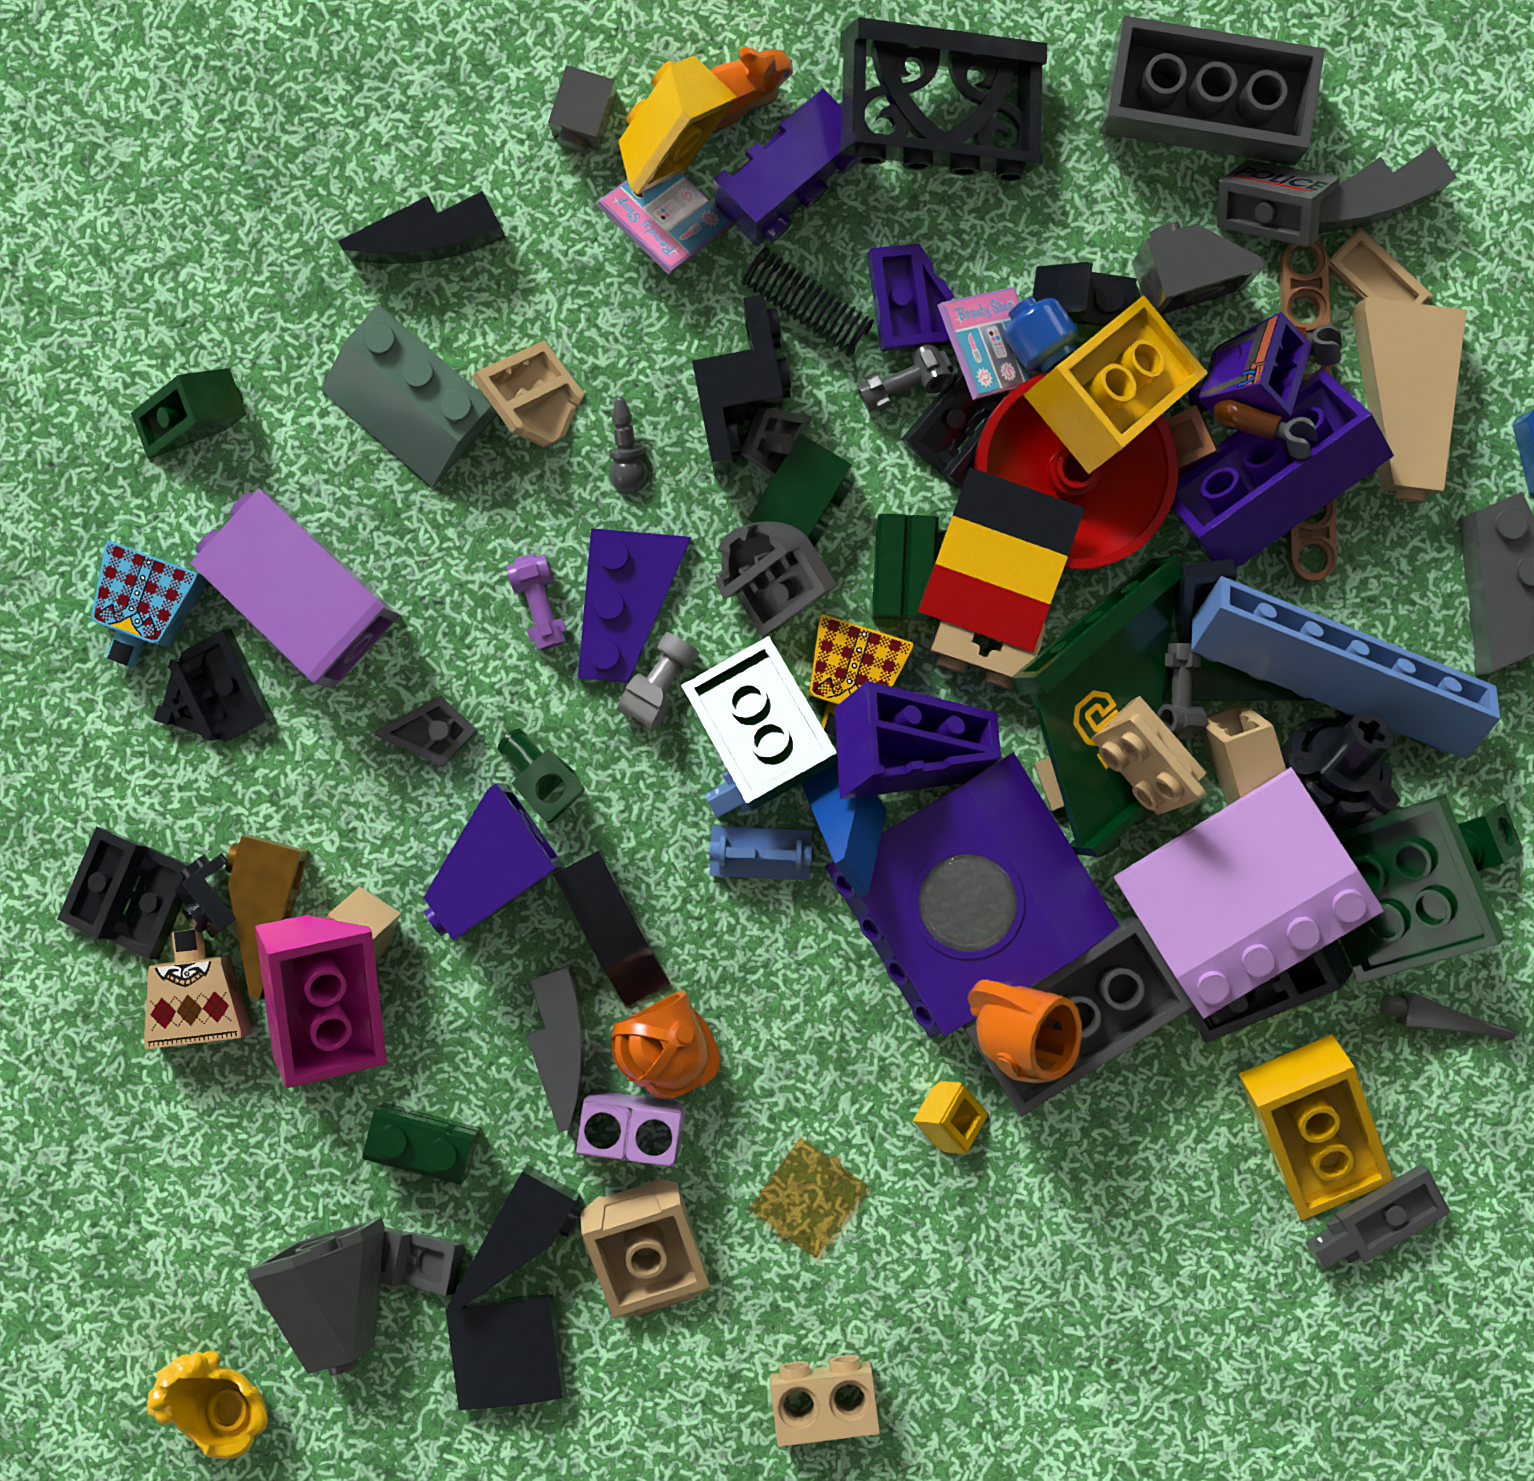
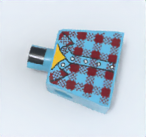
M107 540L91 615L92 621L116 630L105 658L135 668L145 641L169 648L208 580L196 572Z

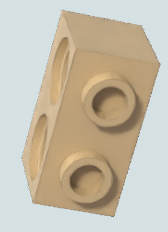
M843 1355L830 1359V1366L810 1369L808 1362L797 1361L780 1365L779 1373L770 1374V1389L778 1447L880 1434L870 1361L860 1362V1358L857 1355ZM847 1384L855 1385L863 1392L859 1401L850 1405L842 1404L835 1398L837 1390ZM803 1391L810 1395L813 1401L807 1409L794 1411L786 1406L784 1400L792 1392Z

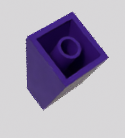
M495 783L487 789L423 897L429 905V908L424 911L425 916L440 936L448 933L452 940L467 935L564 867L560 858L508 784Z

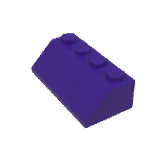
M1324 369L1300 385L1292 415L1281 420V422L1287 424L1294 418L1306 417L1313 422L1318 441L1304 439L1310 444L1312 455L1309 458L1296 459L1292 457L1288 452L1285 439L1275 437L1271 441L1238 430L1217 445L1220 452L1188 466L1178 473L1177 490L1171 510L1210 561L1233 559L1235 568L1245 564L1251 557L1281 536L1287 534L1296 525L1323 506L1329 504L1334 498L1365 476L1370 475L1394 456L1372 413Z

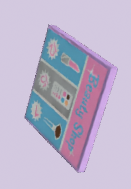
M682 173L638 195L630 189L627 179L597 203V206L668 275L721 235L733 223Z
M1015 287L945 301L937 305L973 400L1014 390L1023 382L1044 373L1042 370L1033 372L1026 370L1004 339V332L1012 321L1008 313L1020 303Z

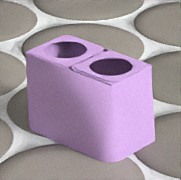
M593 1091L583 1101L576 1154L674 1167L682 1144L685 1110L677 1101ZM601 1112L613 1115L621 1126V1135L618 1142L607 1149L593 1147L587 1141L584 1131L588 1119L594 1114ZM651 1119L663 1121L672 1132L671 1146L665 1153L658 1156H650L643 1153L636 1143V1132L639 1126Z

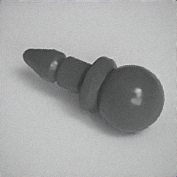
M617 397L614 402L612 423L615 425L613 429L615 445L618 448L609 450V457L614 460L609 469V478L612 485L618 491L631 494L640 491L646 485L649 478V470L647 464L641 458V455L644 453L643 446L633 445L635 437L633 426H631L632 414L625 399Z

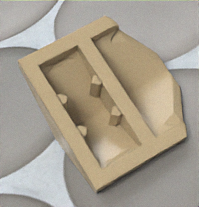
M545 340L475 372L471 377L510 431L541 447L550 446L566 435L575 411L584 396V392Z

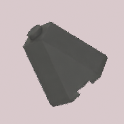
M382 1217L293 1243L246 1270L249 1281L307 1374L328 1369L329 1375L334 1376L352 1370L359 1365L357 1358L374 1347L380 1287L378 1279L379 1272H381L385 1230Z

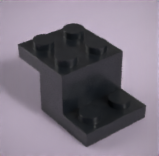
M764 294L743 298L744 320L750 346L749 350L692 360L714 476L734 473L732 460L741 458L736 421L752 419L756 409L759 407L783 411V399L791 398V381L786 358L776 359L775 350L781 349V330L776 308L766 309Z

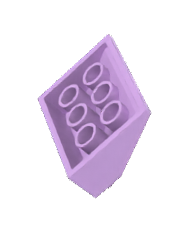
M1292 768L1282 772L1114 876L1117 884L1174 976L1203 1019L1384 911Z

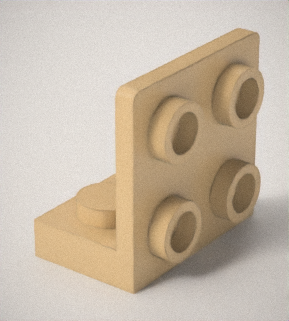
M1141 696L1131 700L1091 738L1100 748L1099 754L1102 760L1111 769L1121 772L1133 786V794L1145 808L1155 811L1157 815L1198 801L1206 793L1198 781L1207 772Z

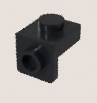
M222 853L211 861L204 854L180 872L185 880L175 889L177 895L186 905L182 912L187 921L199 933L206 930L211 938L215 937L236 920L206 881L228 862Z

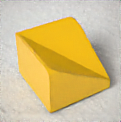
M939 1081L931 1088L913 1122L943 1152L966 1155L989 1113L963 1083Z

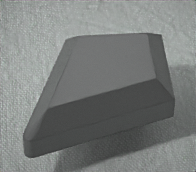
M764 407L757 408L740 453L767 474L775 475L786 455L791 452L799 434H803L810 424L811 416Z
M438 696L375 731V735L444 767L478 729L442 696Z

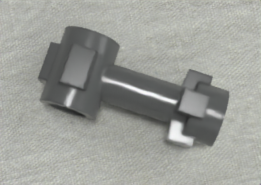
M934 343L923 344L916 348L910 356L913 366L884 379H880L876 372L864 377L865 381L858 384L857 388L868 413L879 409L881 412L890 408L889 398L920 384H923L926 392L931 394L947 389L953 382L951 374L953 367L945 350L940 351Z
M1191 643L1168 644V653H1165V666L1173 668L1172 704L1161 706L1157 716L1177 739H1193V736L1202 734L1207 725L1205 710L1200 706L1192 705L1193 668H1201V654L1191 651Z

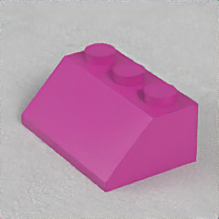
M310 915L255 926L272 1054L285 1087H295L387 1064L373 937L370 927Z

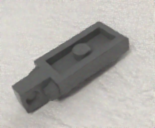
M1420 1164L1337 1212L1334 1217L1325 1222L1328 1229L1305 1243L1314 1260L1323 1269L1332 1266L1342 1259H1345L1348 1263L1360 1259L1365 1263L1448 1215L1450 1209L1429 1169Z

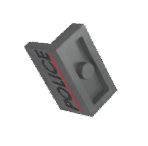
M1248 159L1219 180L1217 227L1309 247L1318 240L1320 203L1339 187L1340 177Z

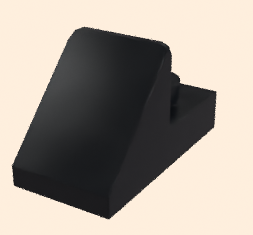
M1091 262L1037 266L1032 296L1036 302L1046 298L1058 300L1074 323L1105 327L1134 303L1137 278L1092 272L1093 263Z
M1233 559L1181 564L1180 580L1176 582L1174 598L1177 643L1192 644V619L1220 576L1236 582L1237 572Z

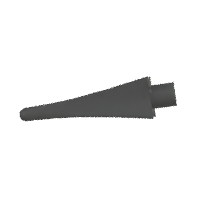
M1402 991L1401 997L1385 994L1380 1005L1382 1014L1395 1016V1023H1402L1405 1028L1468 1032L1507 1040L1514 1039L1516 1035L1512 1028L1471 1017L1416 993L1409 994Z

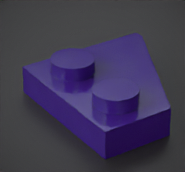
M910 244L871 248L867 252L880 351L913 349L927 343H934L937 346L952 344L937 305L950 301L955 296L945 281L936 276L933 271V263L921 245Z

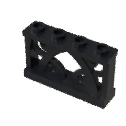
M858 17L841 32L840 53H844L842 141L839 143V154L855 156L857 163L866 165L882 164L886 160L903 162V167L909 170L931 169L933 165L949 167L951 174L960 176L975 175L980 171L995 172L996 178L1003 181L1025 179L1027 173L1043 165V154L1041 153L1042 66L1047 63V43ZM866 56L872 57L876 76L880 83V86L866 90ZM905 62L918 64L920 68V77L918 79L903 83L901 78L911 75L905 68ZM939 66L948 67L950 78L956 89L966 99L978 104L965 120L947 132L942 131L930 121L910 96L911 93L921 90L934 78ZM968 70L981 73V81L975 84V86L987 89L985 93L974 88L968 82ZM1013 76H1018L1017 107L1004 101ZM886 97L890 104L883 108L875 119L876 121L880 118H886L891 122L892 132L889 135L874 133L866 124L865 109L874 99ZM996 112L1007 116L1017 129V143L1013 149L997 148L992 142L993 132H999L1004 137L1008 136L1005 124L1000 119L993 117ZM910 131L916 138L906 136ZM974 136L975 145L962 144Z

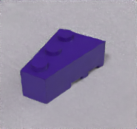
M824 88L781 122L778 127L780 131L763 147L757 142L747 150L745 156L749 161L732 177L723 170L713 178L715 205L756 247L766 238L770 243L778 240L792 224L789 216L801 204L808 209L825 194L828 186L824 182L835 171L839 170L842 174H845L857 164L855 156L839 154V143L842 141V107Z
M866 681L835 707L840 800L962 784L1001 758L996 712L871 681Z

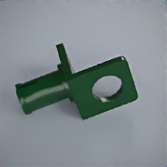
M514 729L509 732L498 744L497 750L520 773L511 784L545 822L549 824L554 822L584 793L585 788L572 774L574 770L570 765L549 748L542 753L529 740L522 729ZM564 782V792L560 799L553 803L542 802L554 789Z
M1505 803L1494 806L1480 817L1458 823L1477 871L1504 864L1523 849ZM1498 821L1504 829L1506 835V843L1503 841L1500 835Z

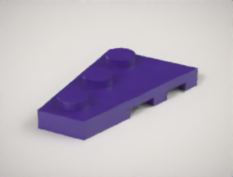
M591 528L578 669L579 679L629 683L665 597L672 585L675 574L692 539L691 537Z

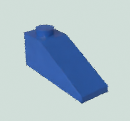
M838 763L804 781L801 785L835 865L860 899L869 893L887 809L880 795L840 800Z

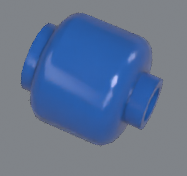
M1030 296L1017 304L1008 313L1012 321L1004 332V339L1026 370L1031 372L1042 370L1044 373L1052 371L1077 350L1075 344L1079 338L1078 327L1058 300L1046 298L1036 302L1033 296Z

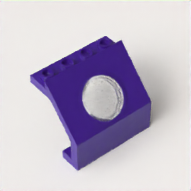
M1014 752L993 763L987 769L951 792L881 834L869 893L859 899L834 861L825 866L833 879L837 892L844 897L858 920L862 933L872 943L886 966L888 976L897 984L911 1007L915 1020L923 1027L929 1038L941 1033L945 1037L977 1018L971 1014L967 997L978 981L990 980L1011 987L1023 986L1028 988L1077 959L1120 926Z

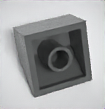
M1179 222L1165 224L1152 230L1149 233L1151 238H1148L1141 245V249L1132 261L1142 296L1144 295L1160 315L1242 291L1264 269L1262 257L1198 224L1181 228Z

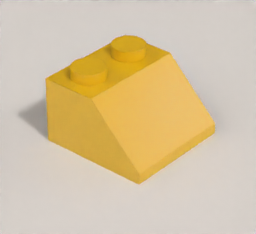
M694 55L676 63L672 60L666 62L651 80V84L655 88L649 97L638 102L625 119L629 126L618 142L629 187L637 195L681 174L691 164L738 98Z

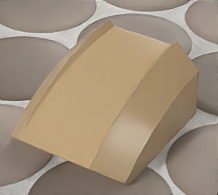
M656 1178L653 1182L606 1197L598 1196L580 1212L582 1237L613 1319L635 1317L696 1298L711 1289L692 1224L677 1182Z

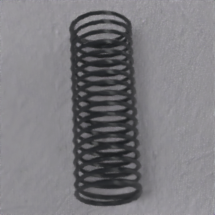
M768 247L763 248L759 252L742 280V286L747 285V289L753 288L754 294L760 292V295L764 293L771 276L779 269L783 262V257H780L772 267L763 285L757 289L767 268L771 267L777 257V253H773L765 263L756 281L750 285L757 268L766 260L770 253V248ZM790 261L786 262L774 279L770 289L764 293L767 303L773 301V306H779L780 312L786 310L787 316L793 314V321L799 319L800 325L806 323V330L813 327V334L819 332V338L826 336V343L833 340L832 347L839 345V352L846 349L845 355L847 358L851 357L855 353V346L864 334L865 336L870 331L874 319L868 321L869 315L865 316L849 344L844 345L849 333L862 315V311H859L843 338L837 341L845 324L856 310L854 306L843 320L836 335L834 334L830 337L838 320L848 308L849 302L844 304L830 329L824 332L830 318L843 300L842 297L837 300L823 325L817 328L826 309L836 297V293H833L816 321L810 324L816 310L825 300L830 290L828 288L823 292L810 316L804 319L812 301L823 288V284L816 288L803 312L797 315L805 297L816 284V279L812 280L796 308L790 311L793 302L800 290L807 284L810 276H805L790 302L784 306L793 286L799 282L803 275V270L799 271L788 287L783 299L777 302L786 282L792 278L797 269L796 266H793L781 283L776 295L770 298L779 278L784 276L790 266Z

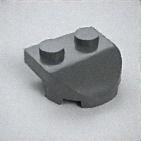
M764 521L742 526L728 533L721 541L717 550L722 553V570L716 574V582L723 599L725 600L736 595L761 637L779 629L837 587L836 582L808 537L797 528L785 523Z

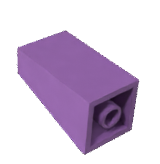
M258 489L254 494L248 492L232 506L229 512L232 518L220 531L214 529L201 539L195 548L198 555L190 564L314 684L333 689L398 619L400 614L269 494L261 489Z

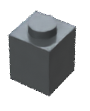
M566 65L548 121L552 136L558 137L557 143L579 153H585L587 146L600 150L617 97L615 80Z

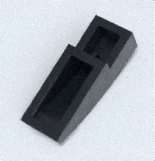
M482 190L439 213L430 197L426 196L338 240L351 261L377 264H413L446 259L472 252L506 237Z
M602 850L553 874L584 935L625 1006L671 984Z

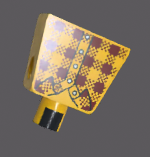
M821 614L808 697L827 703L821 726L826 734L836 737L835 707L866 681L893 687L914 643Z

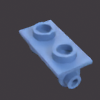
M712 826L709 876L810 881L812 830Z

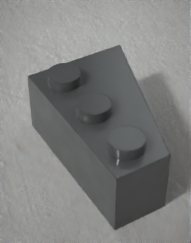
M1519 492L1459 519L1465 582L1467 581L1470 606L1469 621L1470 629L1472 628L1475 654V676L1495 672L1534 654V516L1523 492Z

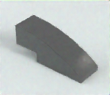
M1432 145L1393 173L1384 160L1379 157L1340 184L1336 190L1321 201L1318 233L1357 228L1393 217L1416 207L1441 192L1457 176L1435 145Z
M572 964L529 980L545 1027L533 1030L526 1036L559 1133L569 1130L573 1123L581 1092L585 1062V1027L581 996Z

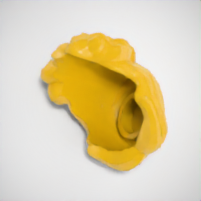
M216 1351L195 1352L191 1355L184 1354L174 1358L170 1365L159 1370L156 1374L157 1380L154 1389L149 1392L147 1401L149 1416L155 1418L156 1422L163 1426L173 1422L176 1428L195 1442L207 1457L228 1460L243 1456L251 1448L254 1437L260 1435L268 1424L267 1409L260 1390L253 1386L240 1372L229 1367L219 1366L220 1356Z

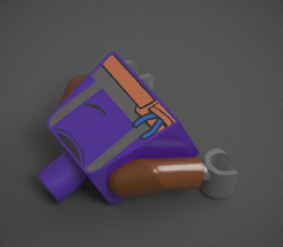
M1282 312L1275 314L1217 346L1210 359L1207 369L1208 374L1203 381L1198 382L1188 391L1191 406L1198 405L1202 413L1209 410L1215 416L1217 422L1225 428L1243 431L1271 441L1275 437L1285 439L1288 452L1292 457L1307 459L1312 453L1310 444L1304 439L1318 441L1315 425L1306 417L1294 418L1287 424L1281 422V420L1292 415L1310 350L1313 349L1314 359L1320 365L1331 366L1339 363L1341 360L1340 349L1342 348L1341 333L1333 325L1320 326L1313 331V334L1306 333V327L1294 326Z

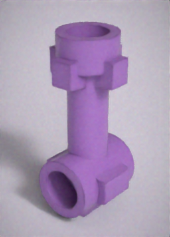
M534 553L514 558L516 563L506 565L514 593L525 592L535 624V626L527 629L530 642H535L537 650H544L565 643L564 632H567L564 619L554 620L544 587L554 583L546 555L535 556Z

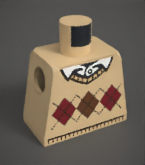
M195 929L172 932L175 962L152 965L148 970L144 1033L145 1049L235 1039L251 1034V1024L231 955L206 958L203 932L199 933Z

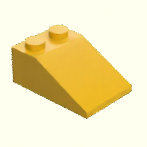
M1143 295L1027 391L1024 396L1086 472L1090 474L1125 447L1204 378L1208 372Z
M1332 1034L1238 1073L1250 1106L1301 1221L1377 1190L1394 1180L1355 1067Z

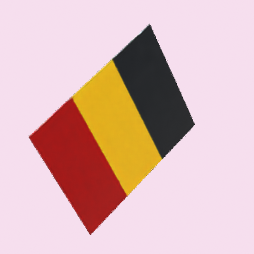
M970 467L918 612L1034 652L1085 508Z

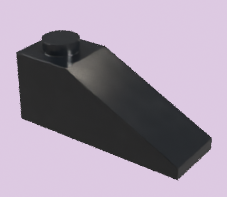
M1336 939L1204 1019L1195 1006L1188 1009L1204 1042L1207 1043L1340 990L1353 973V970Z
M527 1164L447 1307L457 1312L551 1247L558 1233L568 1237L582 1211L573 1206L580 1193Z

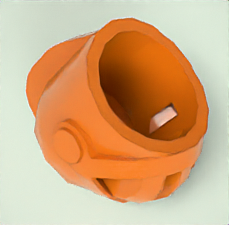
M980 980L975 984L967 998L971 1014L977 1017L978 1044L982 1052L1001 1071L1013 1080L1043 1083L1061 1078L1072 1068L1079 1055L1082 1039V1022L1078 1008L1071 999L1023 986L1011 987L990 980ZM1058 1020L1060 1021L1062 1031L1052 1028Z
M685 990L672 993L652 1006L613 1024L611 1035L612 1054L618 1069L626 1075L629 1081L638 1086L645 1087L658 1098L670 1099L682 1096L712 1080L720 1068V1054L711 1030L692 1007Z

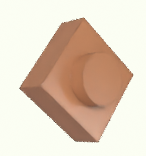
M1194 405L1165 419L1174 438L1178 457V471L1220 452L1198 405Z

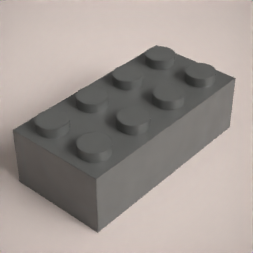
M1124 16L1114 38L1099 133L1296 165L1310 148L1325 48Z
M1129 915L1118 922L1120 925L1118 928L1077 959L1028 987L1071 999L1078 1008L1082 1022V1039L1079 1055L1072 1068L1061 1078L1043 1083H1029L1011 1079L982 1052L977 1038V1018L962 1026L1014 1109L1021 1117L1195 1006L1174 976L1139 918ZM1058 1020L1052 1028L1062 1031L1060 1021Z

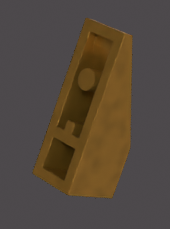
M253 835L241 836L239 844H232L227 856L228 862L225 864V871L231 873L228 881V890L233 916L236 918L234 921L249 997L260 1000L265 998L255 926L291 918L309 851Z

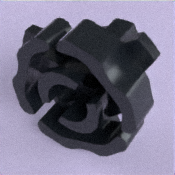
M1339 710L1335 719L1328 717L1311 718L1300 730L1295 731L1280 748L1286 770L1289 768L1294 770L1321 814L1329 805L1335 806L1325 817L1327 823L1334 828L1354 826L1373 808L1386 815L1401 800L1393 788H1391L1392 769L1387 764L1380 763V758L1389 749L1394 738L1387 729V722L1372 712L1368 715L1355 714L1354 716H1349ZM1310 742L1308 752H1303L1301 745ZM1349 797H1354L1358 802L1352 803L1346 801Z

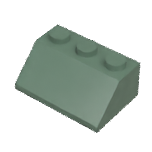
M379 304L346 339L321 387L325 394L432 488L436 486L499 415L481 393Z

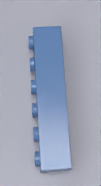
M1220 576L1192 619L1191 651L1201 654L1204 658L1244 671L1255 679L1266 680L1292 690L1303 698H1312L1325 703L1349 716H1354L1355 714L1368 715L1372 712L1387 722L1388 731L1395 734H1403L1426 743L1440 752H1448L1467 760L1500 720L1497 688L1495 685L1223 576Z

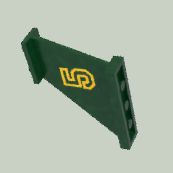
M1178 555L1152 558L1010 678L1021 695L1031 694L1074 836V840L1070 845L1076 855L1102 857L1109 854L1121 843L1120 837L1128 829L1145 822L1155 813V811L1145 808L1133 794V786L1122 773L1111 769L1102 760L1099 754L1100 748L1091 738L1131 700L1139 696L1142 697L1156 715L1162 706L1166 674L1165 653H1168L1176 582L1180 580L1181 564H1183Z

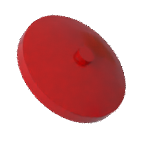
M1048 371L1020 384L996 407L980 435L976 449L974 469L1084 507L1085 511L1063 571H1089L1107 567L1125 559L1145 545L1166 519L1173 504L1178 483V457L1174 438L1161 414L1125 447L1088 474L1024 396L1027 391L1051 372Z

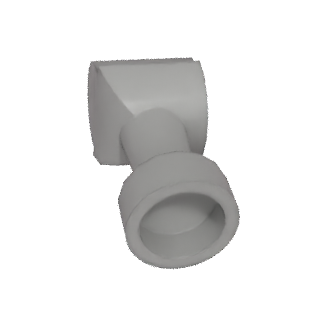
M668 632L664 634L657 646L658 652L663 655L647 677L637 674L631 679L617 707L618 712L643 724L650 731L656 730L665 716H667L669 704L666 694L680 666L686 669L691 668L700 654L693 646Z

